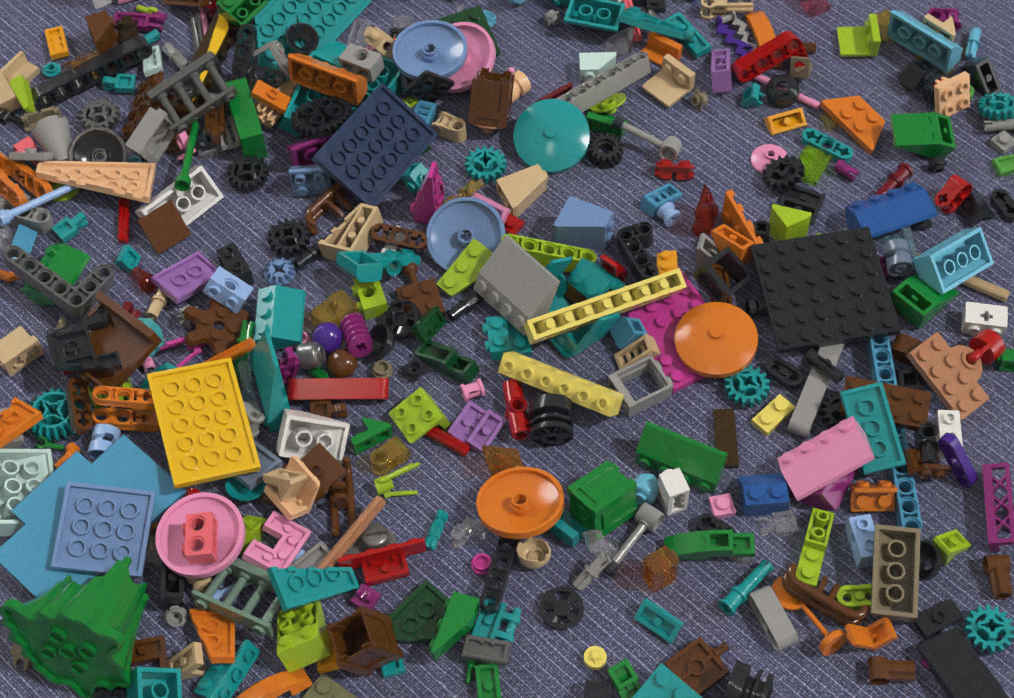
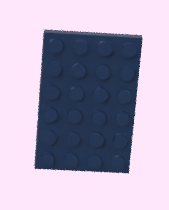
M382 82L313 156L312 160L359 203L376 206L439 134Z

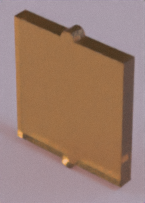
M89 50L63 64L65 67L74 68L99 55V52Z

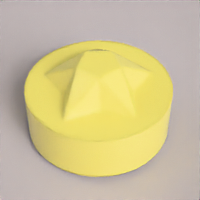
M591 646L585 651L584 663L587 668L600 670L605 666L607 655L603 648Z

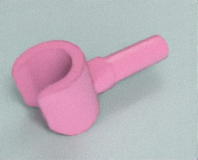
M148 356L141 364L145 373H147L146 370L153 367L154 370L156 369L152 357Z

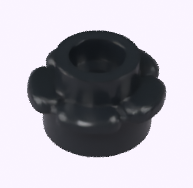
M943 157L933 158L928 161V170L933 171V173L942 172L947 162H944Z

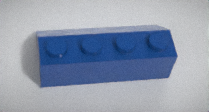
M907 183L904 187L890 189L881 195H872L869 199L857 200L852 202L851 205L845 206L848 228L856 229L869 226L872 238L938 216L927 191L916 183Z

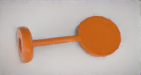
M782 576L773 582L771 588L783 609L788 611L802 609L825 636L819 645V650L824 656L835 653L847 642L844 630L838 629L829 633L806 606L807 604L785 591L782 586Z

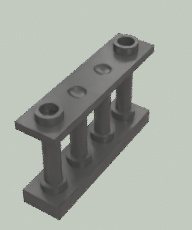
M211 51L147 92L150 99L155 103L161 102L174 122L169 129L175 134L186 131L188 129L187 126L225 101L233 100L236 94L239 93L233 85L228 88L215 68L219 60ZM205 70L210 72L222 91L214 98L211 97L199 78L200 74ZM188 81H193L206 102L197 109L183 88L184 84ZM173 91L178 93L190 112L182 119L179 118L167 99L168 95Z

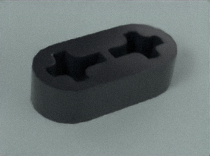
M995 189L989 199L990 205L1004 222L1014 223V200L1005 190Z
M704 513L697 519V531L733 529V533H736L731 525L711 514ZM710 522V526L703 527V523Z

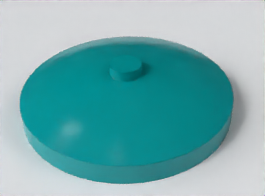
M545 99L530 105L522 112L515 124L513 139L516 152L525 165L531 167L539 164L541 169L545 170L547 174H558L572 169L583 159L589 147L590 131L585 116L573 104L559 99Z

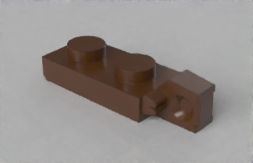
M225 102L205 115V128L207 134H211L213 144L221 143V133H225Z

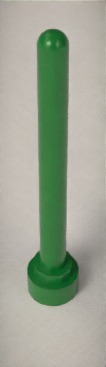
M197 121L191 124L181 174L175 179L174 186L179 191H188L191 186L189 171L199 128Z

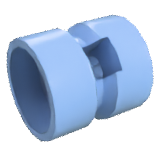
M96 424L93 428L92 441H90L87 452L88 457L92 460L100 457L120 438V429L110 424Z

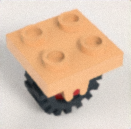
M964 71L954 77L952 75L946 76V74H943V76H940V74H936V77L930 76V79L927 78L924 81V98L926 101L928 100V103L933 102L935 113L951 116L970 107L969 73Z

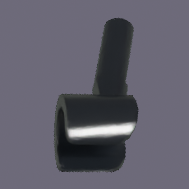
M4 110L0 114V122L5 125L10 120L24 124L22 119L13 116L8 110Z

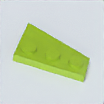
M474 238L436 283L437 286L453 298L476 282L479 271L493 252Z

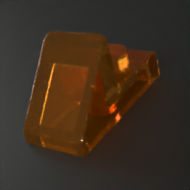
M487 445L482 447L491 477L501 470L523 467L518 449Z

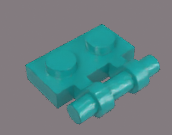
M490 598L484 601V604L488 607H492L497 603L494 599ZM504 602L501 603L500 609L494 614H486L480 610L472 635L508 641L512 645L515 638L513 634L515 628L520 624L522 610L513 607L512 613L505 612L507 603ZM502 621L508 623L505 632L499 630Z

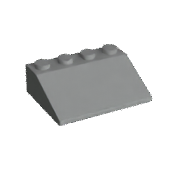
M505 236L479 271L473 289L519 332L526 335L523 325L527 320L549 312L560 281L510 236Z

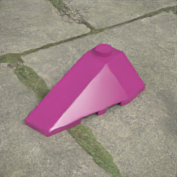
M436 162L431 163L416 195L415 202H411L410 214H413V222L429 224L433 214L442 206L445 195L444 183L441 181V175H439Z

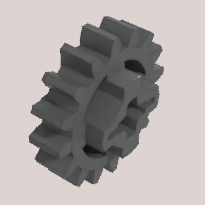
M97 97L95 102L91 99L89 105L84 103L85 109H80L81 114L78 115L80 123L85 129L96 126L116 128L115 123H120L119 117H121L118 105L114 104L113 100L108 102L106 97L103 101L99 97Z

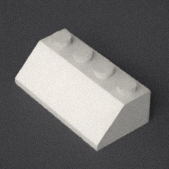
M194 166L189 171L191 186L188 191L177 190L174 186V181L150 200V204L145 203L135 213L141 218L172 200L187 226L224 196L203 166Z

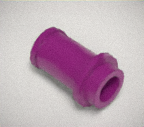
M839 159L833 168L836 171L835 173H840L853 182L856 177L850 174V172L858 176L860 171L846 164L845 160Z

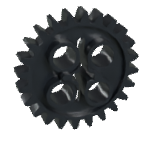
M331 95L324 99L321 96L318 100L313 98L312 102L306 100L307 104H300L301 108H295L296 112H292L291 122L293 130L296 133H300L301 137L306 135V138L313 136L316 139L318 136H321L323 139L325 135L331 137V133H335L353 114V110L349 101H344V98L338 100V96L331 99Z

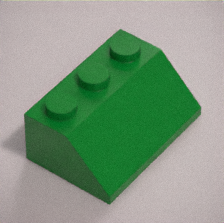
M64 243L51 244L46 248L45 255L39 262L73 286L91 259V256ZM25 282L21 291L37 306L56 305Z

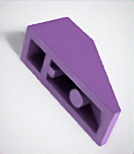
M730 49L712 50L711 77L713 93L725 94L728 91H732Z

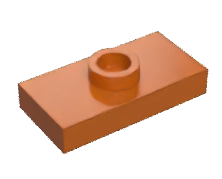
M259 79L250 94L251 97L281 114L285 113L292 99Z

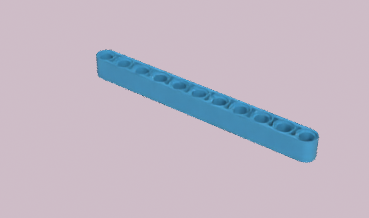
M889 337L869 339L867 354L872 381L897 385ZM896 427L902 451L908 449L906 431L903 428ZM906 465L887 470L889 481L898 487V492H895L894 511L897 526L922 530L914 476H909ZM903 508L909 509L911 512H906Z

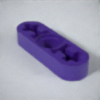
M945 433L938 440V445L948 465L952 467L956 480L962 486L970 488L978 480V476L959 439L951 433Z

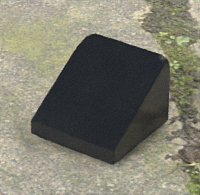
M916 368L895 370L898 386L921 389L920 373Z

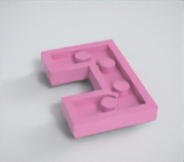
M273 511L263 525L262 530L279 539V542L274 549H271L253 539L243 553L242 559L264 570L270 567H290L309 539L312 531L292 520L289 521L283 515Z

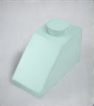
M616 52L579 53L580 82H586L616 65Z

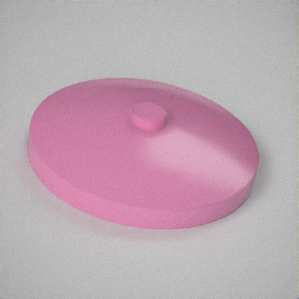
M471 22L452 24L465 36L468 54L463 67L456 74L449 77V79L454 80L455 85L447 92L457 93L472 89V79L476 77L477 70H481V67L489 68V72H491L495 63L496 49L492 38L484 28Z
M207 492L188 495L175 502L162 516L156 531V548L162 561L174 573L194 579L210 577L231 565L241 552L245 541V523L238 508L229 499L221 495ZM213 512L218 520L217 562L190 565L186 557L182 555V544L185 543L182 525L186 522V514ZM204 525L197 527L196 531L202 529ZM203 546L196 548L195 552L200 551Z

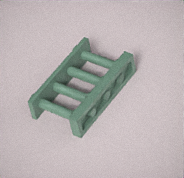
M236 558L231 565L215 576L204 594L197 590L192 591L195 605L199 609L204 611L208 609L252 629L259 636L263 637L265 635L273 638L274 632L270 622L281 606L277 596L262 619L250 615L265 592L271 591L275 593L267 570ZM232 574L239 578L223 602L212 598L227 575ZM251 582L258 586L242 611L231 606L246 583Z

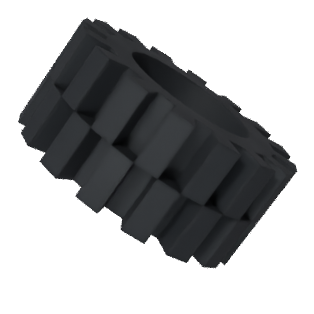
M599 133V137L595 135L594 139L591 138L588 147V158L595 167L599 165L600 169H602V166H605V169H609V166L614 168L615 164L618 165L623 155L622 141L620 142L619 137L615 139L614 134L609 136V133H606V136H603V133ZM602 148L611 149L613 152L604 154L599 152L598 150Z

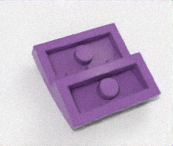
M469 400L447 433L470 445V449L484 454L506 420L490 409L485 411Z

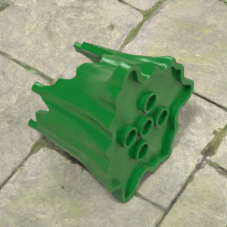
M125 556L122 561L118 560L104 576H95L85 585L72 582L71 576L67 575L63 582H57L49 590L33 600L22 603L10 598L0 608V613L3 617L1 623L11 632L8 636L9 640L17 643L22 648L21 656L30 660L33 668L49 682L55 685L68 686L81 698H94L92 695L97 692L98 687L113 690L115 687L127 688L131 685L132 651L149 595L145 593L146 582L136 584L132 581L129 572V566L132 563L130 557Z

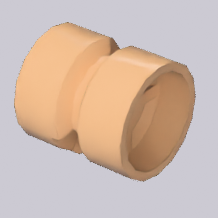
M519 70L512 73V75H515L512 104L520 98V95L523 96L531 90L529 79Z

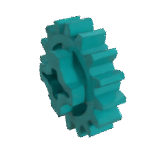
M992 92L991 95L985 94V97H980V101H978V113L982 114L983 118L989 117L988 120L996 119V121L1003 119L1007 121V118L1014 119V95L1010 96V93L1003 94L1002 92H999V94Z
M483 146L482 150L476 147V152L470 151V156H466L465 170L467 171V176L471 175L472 181L478 179L479 184L482 180L486 184L489 183V180L495 183L496 177L500 179L502 178V173H506L505 155L500 154L499 149L493 151V146L489 149Z
M750 365L749 368H745L741 372L725 378L724 392L728 393V400L734 398V405L740 402L742 408L745 407V404H749L750 408H753L754 403L758 406L761 405V400L765 401L767 399V394H769L770 380L766 379L767 374H760L759 367L753 370V366Z
M986 605L984 610L981 606H978L975 611H970L969 617L964 622L967 626H965L963 632L969 633L966 640L974 642L972 648L979 646L980 653L987 649L990 655L995 650L1000 654L1004 648L1008 649L1011 645L1010 642L1014 640V627L1010 626L1013 619L1005 618L1006 611L999 613L998 606L994 610H991L990 605ZM983 618L982 621L975 623L978 619ZM1004 636L1002 640L996 642L997 638Z

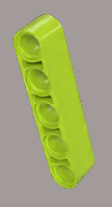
M505 234L501 239L502 241L505 236H510L545 268L551 260L571 256L573 260L564 270V272L572 273L581 258L591 262H596L597 259L596 253L586 248L513 234Z

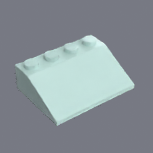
M0 449V537L13 536L24 526L13 515L11 510L54 472L51 449Z

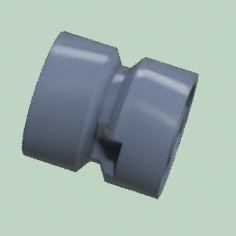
M901 238L892 239L883 245L882 249L889 275L895 277L904 276L913 270L914 266L908 241Z

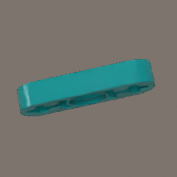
M807 128L802 132L801 143L804 146L835 162L840 159L842 161L845 160L846 164L850 163L853 155L851 147L813 128ZM822 144H830L832 148L825 149L822 147Z

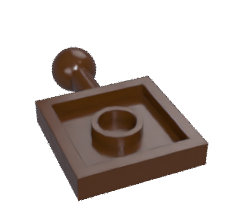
M412 262L407 266H402V271L409 277L411 284L396 288L398 299H407L415 303L420 309L421 316L433 306H438L442 315L445 316V309L435 278L418 282L416 276L418 271L417 264ZM404 305L403 311L408 313L412 306ZM410 320L409 325L415 324L414 320Z

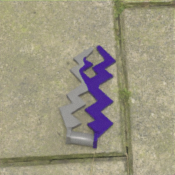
M734 10L721 17L718 15L716 17V26L718 27L716 34L727 36L724 44L737 46L734 55L742 57L748 53V51L743 50L744 48L750 49L751 52L758 47L757 44L747 42L750 32L745 30L748 24L739 20ZM731 21L732 26L740 27L736 36H741L743 38L741 40L734 39L733 36L735 34V31L729 30V25H725L724 23Z

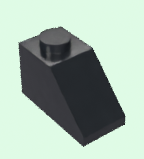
M989 57L973 58L961 66L962 72L965 71L970 74V85L983 97H985V94L991 95L992 92L997 94L1002 91Z
M926 59L911 61L897 80L902 83L901 86L904 89L914 91L920 89L924 85V81L927 78L930 79V76H934L939 70Z

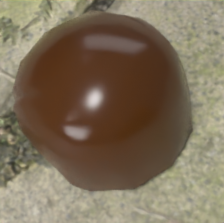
M339 348L331 352L326 360L327 372L334 378L351 377L355 369L359 367L357 357L351 355L348 349Z

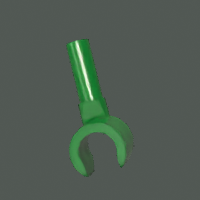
M39 436L35 440L36 442H41L42 446L38 444L33 446V449L53 448L64 450L65 445L47 442L44 436Z
M466 659L468 666L465 683L470 684L474 667L479 664V661Z

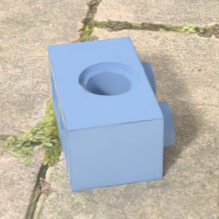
M219 266L202 292L237 314L254 288Z
M871 515L850 517L845 531L857 569L873 566L874 524Z

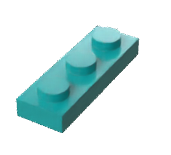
M680 12L664 20L684 29H688V26L693 27ZM695 30L691 43L677 38L695 58L711 51V45L697 30Z

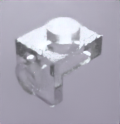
M467 516L460 525L457 524L451 532L452 545L460 549L472 534L483 540L485 538L483 524Z

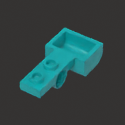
M402 249V251L385 250V252L367 253L364 250L337 252L336 256L337 265L360 282L380 281L383 271L390 276H396L400 273L402 266H407L412 262L420 265L421 257L411 249Z

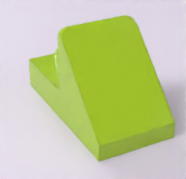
M957 529L935 536L932 544L941 553L944 566L957 554L967 551L971 546Z

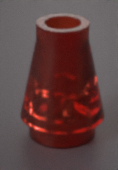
M140 267L132 269L131 276L142 291L153 292L157 288L151 282L153 274L142 270Z

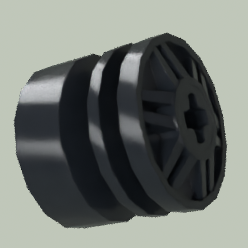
M543 394L529 401V438L532 442L542 446H560L569 443L573 439V402L571 399L560 394Z
M737 660L723 698H770L774 689L773 678L775 674L769 672L766 682L761 681L762 669L753 678L750 676L751 665Z

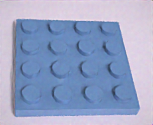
M67 481L51 568L105 575L118 560L122 561L125 556H128L132 559V563L129 566L130 577L142 579L156 491Z

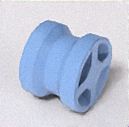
M672 202L665 203L657 211L658 217L664 220V224L667 227L675 225L682 217L681 212L675 210Z

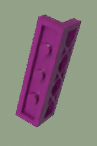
M1009 462L982 465L988 545L991 553L1000 552L1001 545H1014V509ZM1005 469V476L1000 481L994 478V470ZM1000 487L1007 492V495L1002 500L995 497V492ZM1001 507L1009 511V514L1003 521L997 517V511ZM1005 527L1011 532V538L999 539L998 532Z

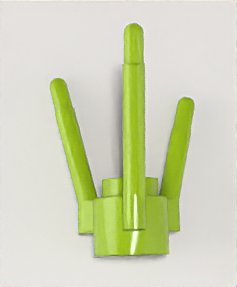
M410 463L388 475L374 479L378 495L384 494L385 498L417 495L418 491L416 490L391 491V489H394L393 478L420 466V463Z

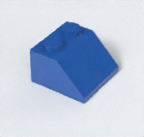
M780 473L737 476L743 517L787 514L790 504L786 481Z

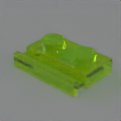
M806 145L799 157L805 168V177H801L803 182H810L816 187L829 165L832 155L829 154L828 156L823 151Z

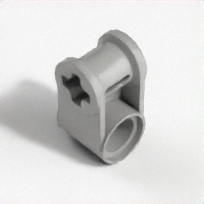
M243 401L252 436L257 437L259 425L264 421L265 416L256 401Z

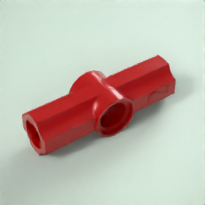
M509 379L502 384L506 405L504 416L509 422L511 438H514L515 441H523L529 438L530 429L526 412L528 403L523 397L521 382H518L516 379Z

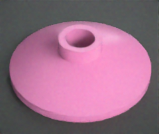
M761 145L752 152L751 164L757 172L763 174L762 170L766 169V164L772 163L771 159L777 160L779 155L781 158H784L787 152L777 145Z

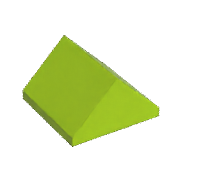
M772 204L769 218V233L775 241L807 236L812 213Z

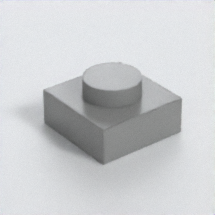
M1003 130L991 138L989 144L1003 156L1014 148V138Z

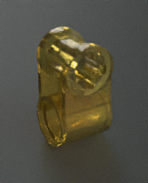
M398 437L389 439L370 455L373 473L377 476L388 474L397 466L405 463L410 458L412 452Z

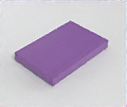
M197 251L153 275L151 282L173 302L179 304L204 290L209 279L218 268Z

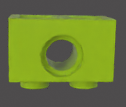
M353 277L354 286H351L354 298L358 297L359 302H356L359 314L363 313L365 321L382 316L384 311L387 312V301L380 281L360 282Z

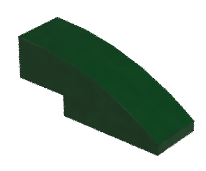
M431 340L426 344H420L413 353L415 357L433 369L466 385L470 384L480 371L474 359L459 355L457 349Z

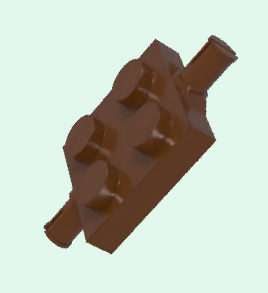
M698 637L667 660L664 665L701 696L729 674L730 671L722 663L720 656L730 650L728 644L726 645V642H723L713 649L701 637Z

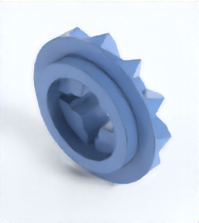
M283 257L278 260L274 258L272 262H267V266L264 268V277L272 285L282 286L288 284L293 280L296 273L292 262L285 260ZM275 268H276V269H279V270H280V269H283V272H282V273H281V272H277V273H276Z

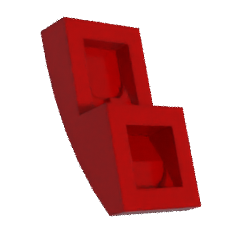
M605 254L601 255V267L616 278L624 281L628 276L626 269Z

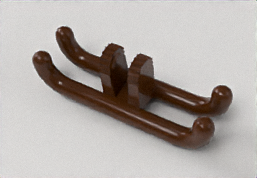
M337 182L316 200L305 213L308 231L313 236L318 234V230L315 228L317 226L316 220L327 210L337 218L341 219L344 216L343 211L334 203L347 211L352 209L350 202L342 197L347 191Z
M348 456L342 458V465L348 472L344 477V482H334L333 488L328 492L331 535L333 538L340 536L338 510L347 509L349 528L357 519L352 467Z
M795 563L789 564L787 571L783 573L782 586L787 593L844 626L847 624L859 625L870 612L868 605H863L859 611H853L834 600L841 587V584L838 582L833 585L829 596L822 593L829 578L825 575L815 589L797 578V565Z

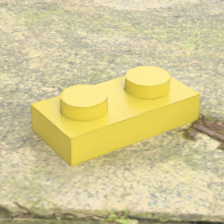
M779 394L751 420V424L767 437L794 412L795 406Z

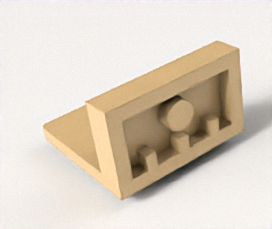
M666 54L663 57L662 70L644 83L642 89L664 106L670 108L694 88L696 73L670 54Z
M21 326L0 340V366L10 377L44 354L39 340L34 335L30 336Z

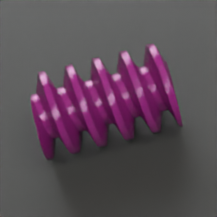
M359 313L346 315L340 322V329L342 330L349 353L354 357H364L370 354L373 350L372 338L368 332L364 317Z

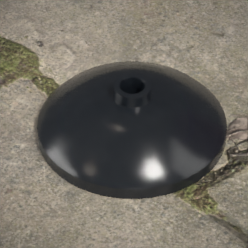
M100 126L90 127L81 131L73 139L69 149V161L127 162L128 158L127 148L123 139L113 130ZM103 154V160H98V155Z

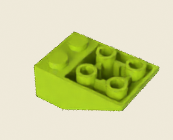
M320 601L285 612L282 609L277 611V656L289 673L331 656L330 637L325 627L326 622Z

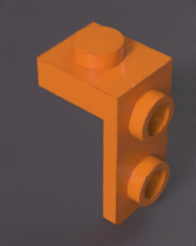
M883 617L867 627L853 624L844 626L847 632V640L854 647L878 650L898 638L888 617Z

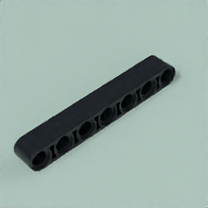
M136 36L34 86L31 90L33 100L39 108H48L101 82L104 76L111 77L149 58L152 55L153 49L143 36Z

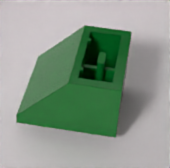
M218 0L216 6L220 15L231 24L240 27L243 24L249 23L269 1Z

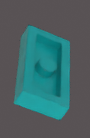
M648 598L643 600L634 617L635 620L669 643L675 641L684 625L681 620Z

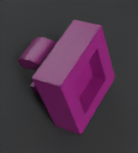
M362 583L351 598L350 603L357 608L364 605L374 609L382 596L381 593Z

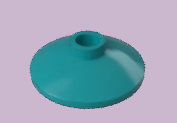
M228 477L225 487L227 494L231 498L238 501H250L265 493V486L268 484L263 481L250 491L235 478Z

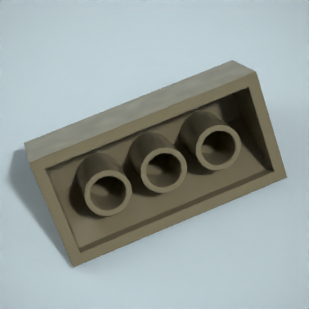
M874 525L870 614L880 618L888 617L890 621L913 623L918 618L921 529Z

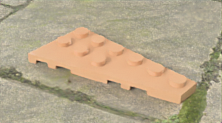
M39 161L36 177L150 204L156 174V163Z

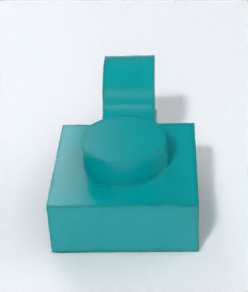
M117 73L116 78L104 76L102 80L104 90L112 91L115 89L116 93H134L137 80L136 74Z
M79 212L71 220L65 217L51 228L59 239L66 243L80 233L78 228L86 227L89 222L85 219L86 216Z

